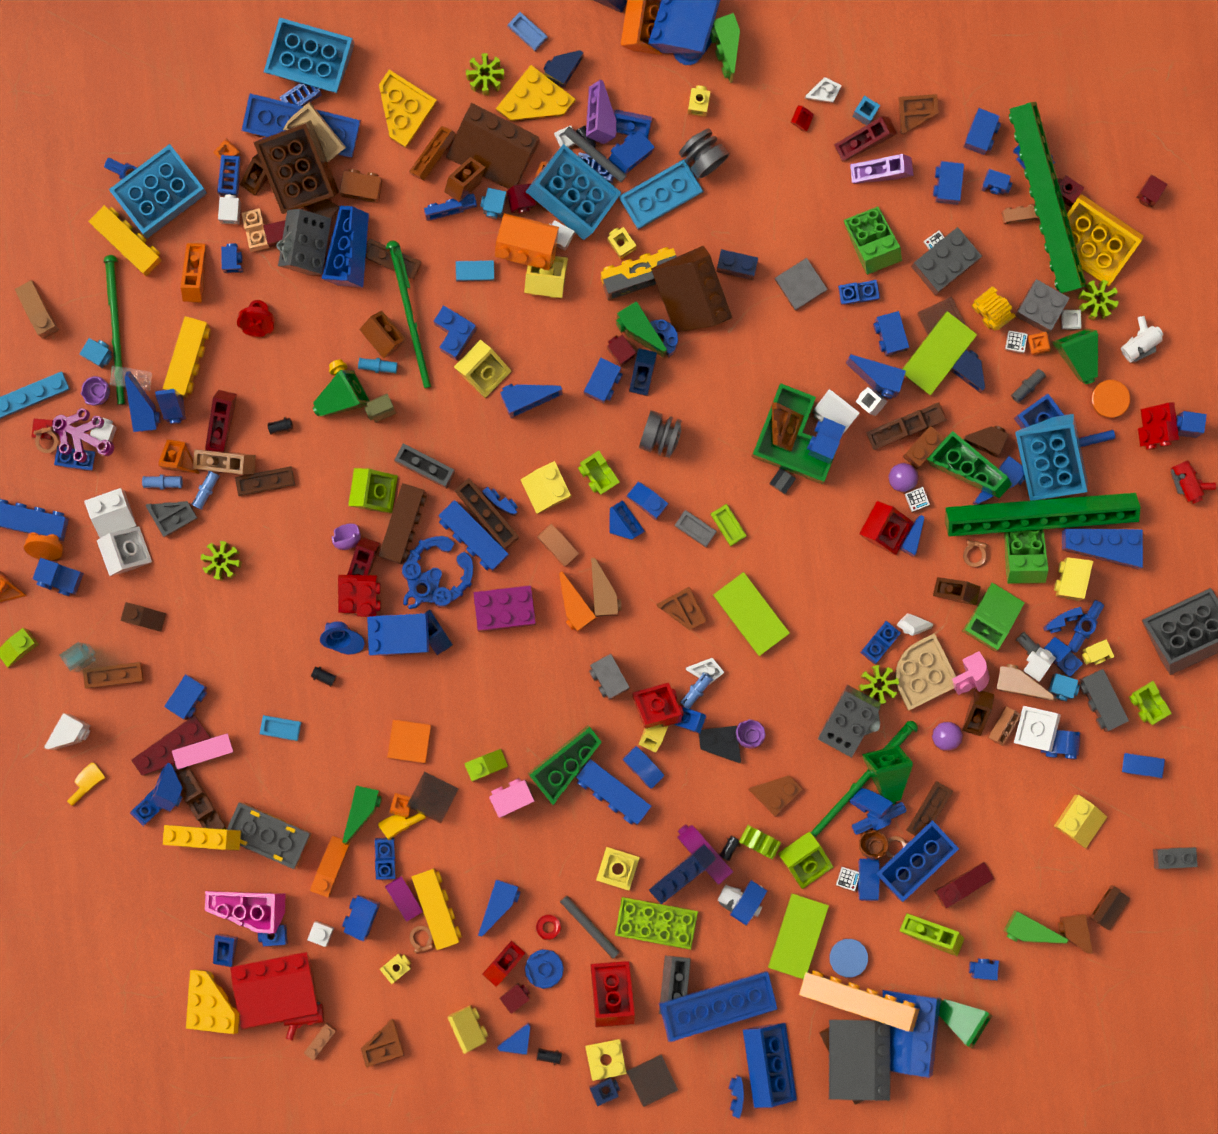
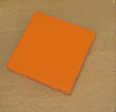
M393 720L387 758L426 763L431 725Z

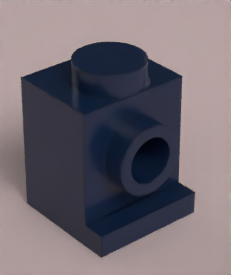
M611 1077L590 1086V1091L597 1106L619 1097L618 1091H621L617 1080L612 1081ZM603 1087H609V1093H603Z

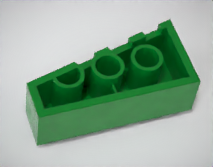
M954 431L927 458L932 467L998 498L1012 485L1008 476Z
M587 725L528 772L531 779L552 805L555 804L572 779L601 744V740L590 726Z

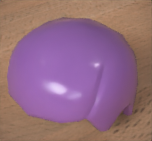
M93 376L87 378L83 383L81 395L86 404L93 406L101 405L108 400L110 387L105 379Z
M907 463L895 465L888 475L890 485L900 492H906L915 488L919 480L918 471L914 466Z
M349 523L337 527L334 530V537L331 536L333 545L337 549L350 550L356 547L361 539L358 525Z
M748 719L738 724L736 737L741 746L753 749L760 746L765 740V729L760 722Z
M953 722L938 724L934 728L932 735L934 744L944 751L956 749L962 743L963 738L961 728Z

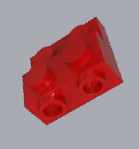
M1174 402L1140 409L1143 427L1138 428L1140 447L1152 450L1157 449V445H1160V447L1171 446L1172 442L1179 440Z
M338 575V613H357V617L376 616L377 612L381 611V600H377V594L381 592V583L377 582V575Z
M669 682L636 691L632 694L645 729L662 724V727L680 723L682 716H684L682 706L678 705L676 701V691L671 689Z

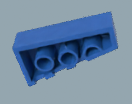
M340 206L322 275L323 280L338 286L363 287L369 213L353 206Z
M1065 529L1062 531V550L1139 570L1143 568V529Z

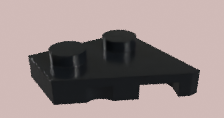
M737 726L701 730L698 733L700 749L741 763L739 742L736 737Z

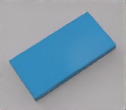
M685 159L620 195L619 199L637 230L702 194L703 190L686 164Z

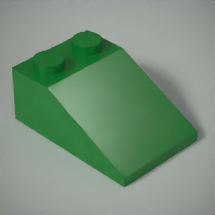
M637 301L617 313L616 326L621 333L625 332L628 337L649 350L657 352L659 356H666L667 349Z

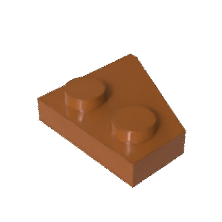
M937 94L899 97L901 134L908 132L938 114Z
M775 402L772 403L773 445L786 451H792L804 416Z
M690 587L656 604L658 608L665 611L689 630L707 622Z
M789 775L749 789L774 816L802 790Z
M393 1019L389 1020L361 1048L367 1068L404 1056Z

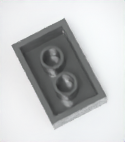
M957 227L916 260L911 267L936 296L979 261L982 255Z

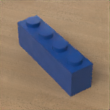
M0 499V527L24 533L34 532L45 536L54 534L59 537L60 541H64L69 519L64 517V513L53 511L52 514L45 513L46 509L34 507V510L27 509L25 504L16 503L14 506L9 505L7 500Z
M455 500L438 515L441 519L439 523L446 530L450 528L454 532L452 536L459 543L463 541L468 546L466 550L473 557L477 555L481 559L479 563L486 570L490 568L494 571L509 556Z
M591 759L576 777L579 779L577 783L585 790L588 787L592 789L594 797L601 802L603 799L609 802L608 807L615 813L618 811L622 812L625 815L623 819L631 825L634 822L638 825L651 808L650 804Z

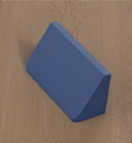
M615 110L617 133L629 135L641 131L648 139L652 122L651 116Z

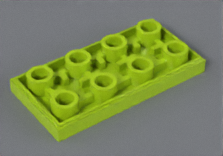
M946 311L902 368V370H906L904 376L931 395L977 334Z
M744 572L713 594L714 598L758 656L790 634Z
M791 893L768 968L804 979L806 972L808 973L829 905Z
M622 897L615 936L691 950L698 911Z

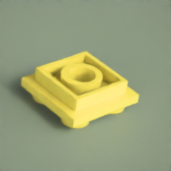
M606 847L596 880L629 891L640 857ZM616 863H620L624 867L623 872L618 875L612 871V867Z
M620 1039L586 1046L592 1081L627 1074ZM604 1054H608L612 1058L611 1063L608 1065H604L600 1061L601 1056Z

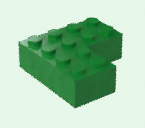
M780 383L773 402L779 403L804 416L792 451H786L773 445L771 405L752 457L823 485L832 461L828 464L809 456L810 450L807 449V446L812 436L802 433L816 397Z

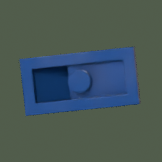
M1056 637L1043 648L1050 651L1056 657L1053 663L1068 677H1071L1083 664L1071 652L1072 649Z
M682 707L684 716H682L680 723L673 725L700 733L706 715Z

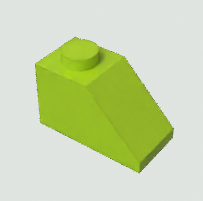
M22 628L1 646L0 658L9 668L38 646L39 643L28 629Z
M501 749L464 763L471 781L508 767Z

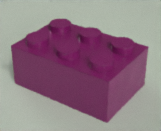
M531 585L473 592L478 632L536 625Z

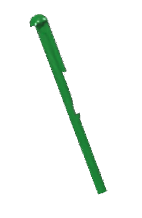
M392 240L386 244V250L390 249L425 389L431 387L417 331V322L414 323L413 311L407 288H410L400 244Z
M107 255L103 263H105L108 305H110L113 338L111 340L114 351L117 404L123 405L125 404L115 275V263L118 262V259L114 255Z
M907 721L903 728L883 749L900 746L913 731L917 733V723ZM868 770L856 783L851 785L849 791L810 832L815 838L871 778Z

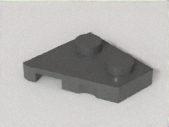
M188 501L145 505L164 538L198 519Z

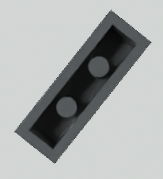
M404 443L394 460L397 464L447 489L455 474L454 469Z
M1104 669L1079 679L1081 682L1079 684L1080 689L1084 695L1087 694L1089 708L1092 712L1095 711L1098 717L1096 721L1100 729L1110 731L1129 721Z
M665 955L660 1003L687 995L691 958Z

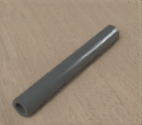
M570 126L564 131V135L619 182L624 181L627 175Z
M568 896L560 901L612 959L620 953Z

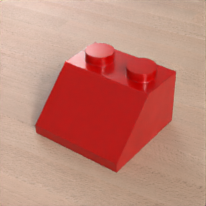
M877 501L859 535L896 556L914 522L893 506Z

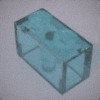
M77 642L59 655L68 669L76 673L96 660L94 657L96 653L91 645Z

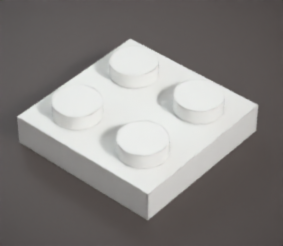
M1023 706L1014 743L1052 752L1061 715Z

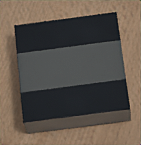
M780 468L769 484L785 495L796 478Z

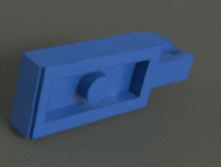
M468 194L460 202L453 198L447 200L446 203L429 204L424 208L426 220L429 221L461 213L463 210L477 207L475 195Z

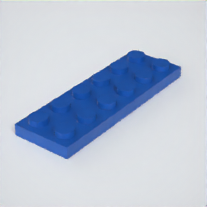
M250 93L241 131L265 137L283 131L288 120L304 106ZM317 110L346 146L338 154L353 158L361 120Z
M768 971L659 1003L669 1042L777 1010Z

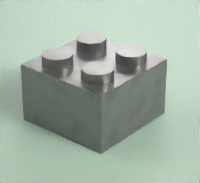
M1036 279L1015 316L1048 334L1053 329L1069 297Z
M611 654L590 665L591 670H589V673L594 682L596 680L599 681L601 686L598 689L603 698L608 697L610 700L630 688Z

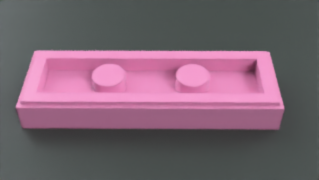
M228 733L172 750L177 769L234 752Z

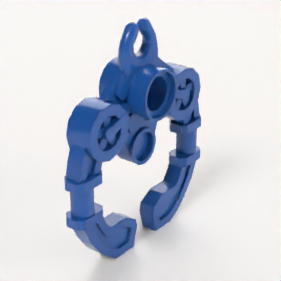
M444 536L420 540L418 546L409 552L407 561L402 567V575L407 580L409 591L404 596L403 604L407 605L408 599L413 597L415 603L408 605L409 609L417 608L422 602L434 603L438 607H446L450 602L461 597L465 589L472 585V559L465 552L459 554L456 561L458 566L464 570V575L460 578L462 582L458 587L453 586L450 591L445 587L439 588L438 584L442 576L441 570L432 568L427 572L421 573V567L417 561L421 559L420 554L424 549L428 551L431 547L436 546L442 552L448 553L453 548L454 542ZM423 585L427 588V592L420 594L416 588Z

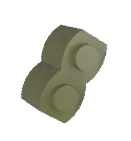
M388 393L366 402L367 407H364L370 421L374 419L375 423L397 414Z

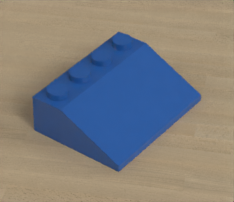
M661 0L648 44L661 53H704L720 0Z
M883 990L882 997H885V994L897 998V1002L909 1001L915 1003V1008L920 1009L913 1032L890 1025V1071L922 1077L933 1076L941 998Z

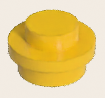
M342 359L335 360L329 364V373L336 375L339 371L346 370L348 366Z

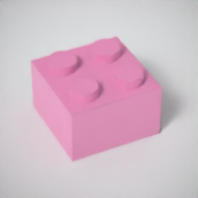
M518 778L510 782V787L503 789L501 786L491 791L493 795L489 796L499 818L535 801L525 780L521 781Z

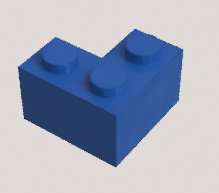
M443 305L433 321L435 326L448 333L439 348L441 352L457 361L477 330V327Z
M825 417L822 422L818 421L814 430L817 432L816 437L812 436L807 446V449L810 450L808 455L830 464L846 426Z
M40 557L32 579L38 581L36 584L49 590L55 587L59 589L58 593L70 596V593L76 595L84 573Z

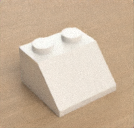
M830 389L812 411L815 414L814 418L822 422L825 417L846 426L843 434L859 415L856 409Z
M122 488L84 501L99 538L108 533L137 526L125 490Z
M139 526L108 533L97 540L109 576L125 573L152 562Z
M63 713L44 748L56 750L80 743L89 736L91 725L71 714Z

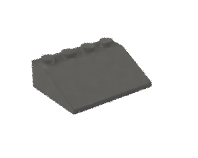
M1211 588L1142 620L1160 660L1170 675L1218 653V598Z
M829 1020V1100L890 1101V1025L868 1020Z

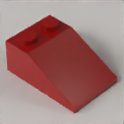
M629 961L591 964L595 1027L634 1024L635 1012Z

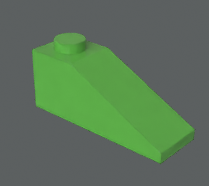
M1015 910L1003 930L1008 933L1006 937L1015 942L1018 939L1029 942H1068V939Z

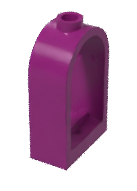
M685 824L677 831L680 834L677 838L691 854L705 844L717 859L705 871L718 885L733 873L730 867L692 824L689 827Z

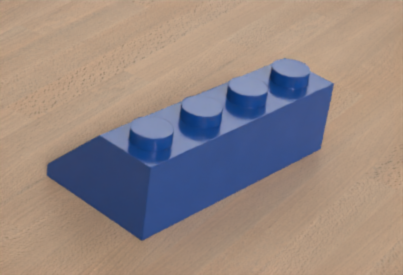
M932 820L876 874L887 888L901 902H904L959 848Z
M786 1023L744 1029L743 1035L754 1108L775 1107L796 1101L797 1097Z

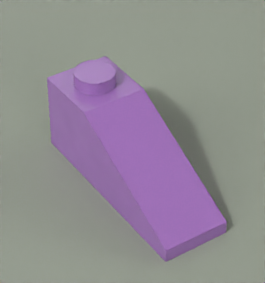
M599 80L589 87L586 137L605 144L616 136V118L604 82Z
M905 154L850 164L853 184L895 180L913 176L912 158Z

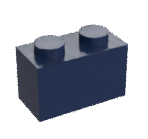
M721 249L716 272L753 280L758 257Z

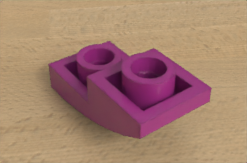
M402 876L385 886L406 922L423 912Z

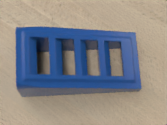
M300 83L280 96L281 101L288 102L287 98L290 97L294 104L304 106L322 96L319 88L310 86L313 90L310 94L307 89L309 85ZM301 90L305 91L307 95L305 98L301 94ZM296 93L301 100L299 102H297L296 98L294 97V94Z
M221 155L217 191L219 195H235L238 197L240 156ZM225 162L235 163V166H227ZM225 170L235 171V173H225ZM224 178H232L234 182L224 181ZM224 186H233V190L224 189Z
M922 515L917 517L900 548L903 552L913 557L917 553L924 523V516Z

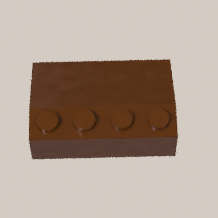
M471 103L446 158L462 165L471 157L486 167L483 177L510 189L512 186L518 185L540 140L539 136Z
M311 120L253 142L282 214L287 213V210L299 209L330 198L339 192Z
M704 245L651 268L671 325L675 328L676 332L716 326L732 319L713 261Z

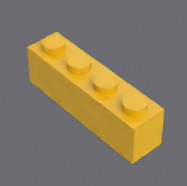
M104 205L88 222L141 273L147 276L162 261L159 258L160 252L153 246L149 248L145 244L147 240L140 233L135 235L131 231L133 227L126 220L122 222L117 218L119 214L112 207L108 209Z
M184 317L163 390L175 389L181 396L186 398L188 394L192 393L194 388L192 381L194 375L197 376L200 368L198 361L204 355L205 347L203 345L205 339L208 340L211 332L207 322Z
M164 825L163 845L240 850L241 830Z
M434 868L412 876L436 949L440 950L459 943V938L462 935L459 927L454 926L453 919L456 918L453 909L448 908L446 903L449 898L446 889L442 890L440 883L443 880L440 872H436Z

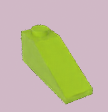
M906 914L900 928L901 933L955 956H958L964 942V937L960 932L910 914Z

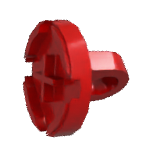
M254 300L249 304V307L239 312L237 326L246 335L263 337L265 334L273 332L275 317L268 311V306L264 301Z

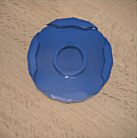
M546 949L538 950L531 954L525 966L526 977L529 982L543 989L556 985L562 978L564 970L563 962L559 955Z

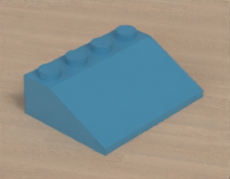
M279 17L264 73L337 93L349 64L355 42L353 38Z
M170 144L109 189L146 239L207 194L204 187Z
M564 144L526 190L527 194L568 228L574 230V233L583 240L595 231L621 194L617 188Z
M1074 414L1056 416L1015 432L1030 501L1087 492L1088 481Z

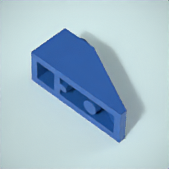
M131 371L126 372L124 377L133 432L156 430L158 423H161L160 413L156 412L154 403Z
M175 389L155 391L158 404L166 422L179 424L181 420L186 419L183 396Z
M1008 456L999 467V470L1008 476L1012 483L1010 488H1012L1017 483L1021 485L1025 480L1023 466ZM982 490L972 504L978 505L994 496Z
M496 879L478 936L482 937L513 905V902H518L521 891H518L519 886Z

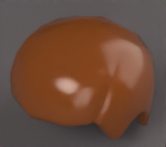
M876 830L864 832L859 839V849L863 856L868 859H880L886 855L889 849L888 839L883 833Z

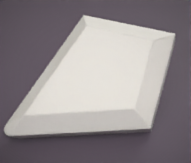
M824 77L805 96V99L833 103L842 85Z
M908 613L897 624L898 627L903 629L904 633L911 636L929 630L934 625L929 621Z
M713 658L686 668L688 672L698 678L701 677L703 672H706L713 678V681L724 673Z

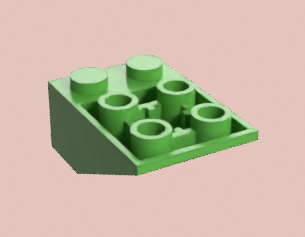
M734 13L715 19L709 36L711 43L716 44L717 50H715L717 59L722 61L723 75L725 79H729L730 83L733 82L740 36V29Z
M879 207L843 220L857 256L867 275L902 261L901 248Z
M1044 530L1004 532L1007 584L1046 583L1049 570Z
M991 583L962 632L991 650L997 651L1008 635L1025 602L996 584Z

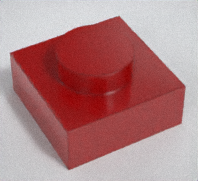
M798 105L791 123L802 131H808L814 114L804 106Z
M34 418L31 437L36 438V435L33 434L35 430L51 427L53 420ZM44 432L40 439L52 440V436Z

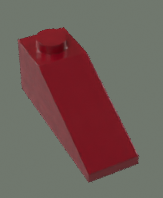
M880 117L837 142L834 146L842 161H845L896 135L897 132L889 117Z
M218 390L214 395L205 450L225 452L237 394Z
M362 537L356 545L347 575H369L380 543Z
M982 862L935 889L934 892L942 906L948 908L994 878L985 862Z

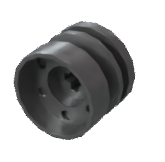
M710 128L694 135L679 151V155L682 158L686 157V164L696 161L691 170L698 179L713 172L730 155L722 144L713 147L717 137H711L713 132Z
M651 410L639 449L651 452L654 446L657 445L659 446L658 455L661 456L664 447L667 448L665 457L670 458L680 438L682 420L677 419L675 427L670 426L673 417L670 416L666 424L662 423L663 414Z

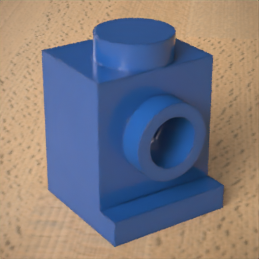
M989 169L981 191L985 192L986 189H989V192L996 195L1004 194L1005 192L1009 193L1012 182H1009L1011 176Z
M229 243L225 247H221V262L224 273L243 272L242 266L239 265V263H242V252H239L238 244Z
M286 924L279 925L276 933H274L275 938L273 940L269 939V933H258L259 943L262 942L263 946L288 944Z
M978 958V962L973 961L969 963V973L972 974L971 977L997 980L999 961L992 959V963H990V959Z

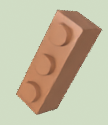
M1035 204L1028 205V207L1018 206L1016 209L1011 207L1005 208L1002 212L1003 224L1039 219L1035 214Z
M1006 706L988 738L1003 746L1021 715Z
M326 1023L304 1054L310 1059L315 1060L336 1032V1029Z

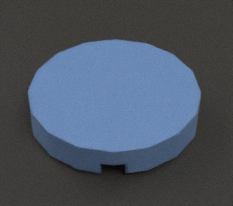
M843 939L832 947L829 960L833 970L838 975L855 977L866 969L868 953L859 941Z

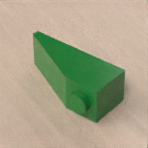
M356 785L342 841L343 844H348L373 815L376 807H380L382 796H379L380 792L378 790Z

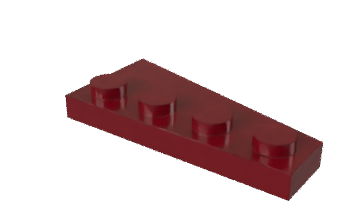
M194 715L131 761L140 774L144 776L164 768L167 763L174 764L175 760L172 750L208 740L211 737Z

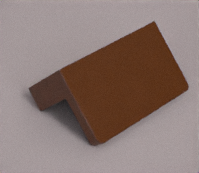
M1112 885L1090 916L1091 919L1107 930L1112 928L1130 901L1128 896Z

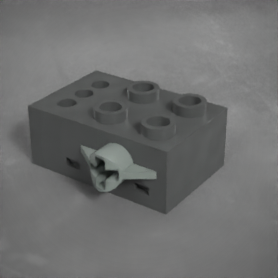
M302 209L287 210L283 238L277 243V248L280 251L278 266L307 275L322 274L331 218Z
M846 685L822 727L818 740L852 758L863 737L879 730L881 724L879 718L881 703Z

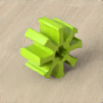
M482 53L483 64L480 65L473 57L470 60V67L475 70L466 69L467 80L475 79L473 82H470L471 89L474 92L483 84V95H489L488 84H491L498 91L501 88V83L495 78H502L504 80L505 74L503 68L495 70L501 66L500 60L497 57H494V60L488 65V54ZM482 72H484V73H487V72H488V73H489V76L487 77L486 75H484V76L482 77Z
M1093 280L1085 287L1090 293L1082 290L1078 295V299L1088 301L1085 304L1082 303L1079 306V310L1083 312L1091 307L1092 311L1088 319L1094 320L1098 316V310L1102 316L1101 318L1105 319L1111 314L1107 307L1114 310L1118 306L1119 301L1108 299L1111 296L1114 297L1118 291L1114 287L1111 291L1105 293L1104 290L1108 284L1106 280H1102L1099 283V289L1097 290ZM1097 296L1100 297L1099 300L1101 302L1099 304L1097 303V299H1095Z
M220 541V552L216 550L213 543L207 545V548L214 554L213 557L201 554L202 561L212 562L206 568L203 567L204 572L210 575V572L216 569V574L213 578L219 581L223 580V570L228 574L227 577L233 578L236 574L230 570L229 566L234 565L241 568L242 564L240 560H230V558L239 554V551L232 547V550L226 553L229 544L225 541ZM224 556L223 559L226 560L225 563H222L221 566H218L220 563L217 562V559H221V557Z
M876 665L871 667L874 678L867 674V671L861 675V678H865L870 684H861L858 687L860 692L864 689H871L872 691L868 696L873 698L877 693L879 702L884 704L886 700H884L883 692L888 694L890 698H894L897 692H893L887 687L893 684L898 685L899 681L898 678L887 681V676L893 670L887 667L883 675L880 676V666ZM877 680L883 682V686L880 687V690H877L878 687H874V684L877 683Z
M747 825L739 841L741 844L772 860L782 843Z

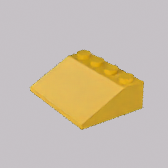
M1080 194L1067 212L1081 267L1098 280L1108 281L1107 286H1110L1144 236Z

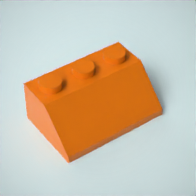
M627 0L621 46L637 52L663 54L648 44L661 0Z
M504 213L496 239L494 257L550 270L556 257L559 227Z

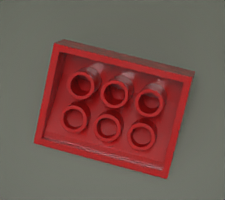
M307 952L230 967L242 1030L319 1014L311 959Z

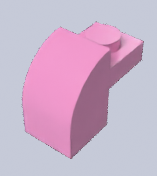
M978 651L962 659L966 672L952 679L958 695L968 692L974 687L980 692L989 682L986 661Z

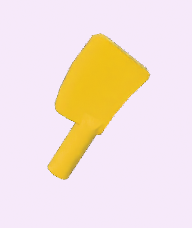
M90 763L77 776L75 783L80 788L67 800L71 806L106 778L95 763Z
M423 811L408 819L395 814L379 822L378 826L385 837L391 840L400 832L408 829L409 826L426 819Z

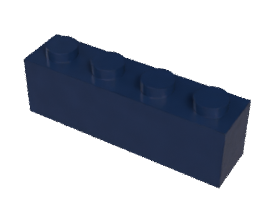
M703 844L664 875L649 891L662 905L706 870L717 858Z

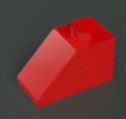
M511 940L482 975L497 987L526 953Z

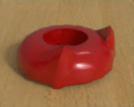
M544 915L538 919L536 931L543 940H551L559 934L561 925L555 916ZM547 922H551L554 925V930L551 933H546L543 930V926Z

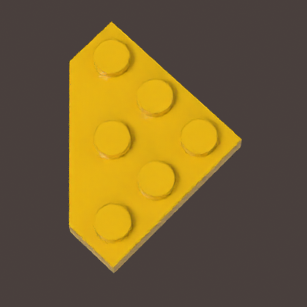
M530 65L497 106L496 111L511 122L522 119H539L548 116H564L576 99Z
M388 70L380 82L379 88L389 136L392 140L407 148L437 103V100L393 71Z
M190 970L186 1029L238 1034L239 1013L236 1008L231 1006L228 1001L229 998L221 986L218 987L211 971Z

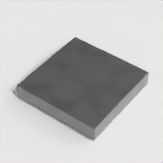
M807 258L775 278V281L795 311L827 291L826 286Z

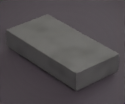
M686 510L674 525L705 548L717 532Z

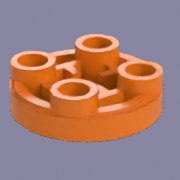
M1106 380L1098 384L1092 391L1091 403L1100 417L1116 418L1128 409L1130 394L1126 386L1121 382Z
M31 532L25 540L24 551L33 558L40 559L41 557L53 561L62 556L63 546L58 541L59 537L57 535L49 534L45 536Z

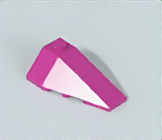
M206 891L205 911L235 922L239 926L249 928L256 933H276L285 914L286 893Z

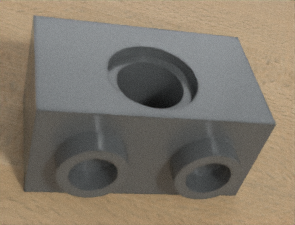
M1196 847L1153 849L1155 869L1198 867Z

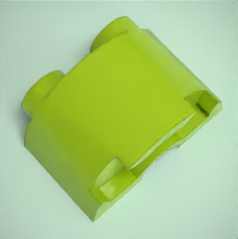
M599 450L580 462L581 466L578 469L583 477L587 476L591 482L588 485L594 493L598 491L601 495L619 483V480Z
M1154 681L1149 682L1129 696L1132 704L1139 708L1140 712L1138 715L1144 723L1148 721L1153 725L1172 714L1166 702L1160 696Z

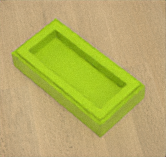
M727 504L710 514L730 547L747 537Z

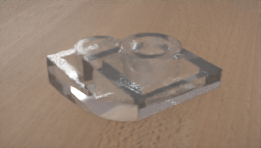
M112 366L109 385L126 388L124 376L126 372L131 371L144 391H150L152 372Z

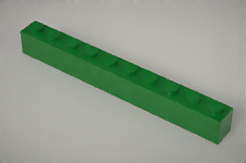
M1030 102L1009 109V119L1011 124H1014V138L1020 146L1019 156L1025 164L1024 174L1026 179L1029 180L1031 186L1029 192L1036 204L1034 210L1036 216L1040 219V232L1045 237V250L1050 255V268L1056 277L1054 281L1055 287L1060 293L1086 287L1085 277L1037 102Z
M1136 493L945 507V525L949 537L1139 522L1141 506Z

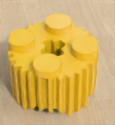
M991 287L974 300L971 306L977 314L980 313L984 317L982 322L985 326L995 331L1012 320L1015 314L1010 312L1012 306L1005 297L998 296L996 294L998 290L995 287Z

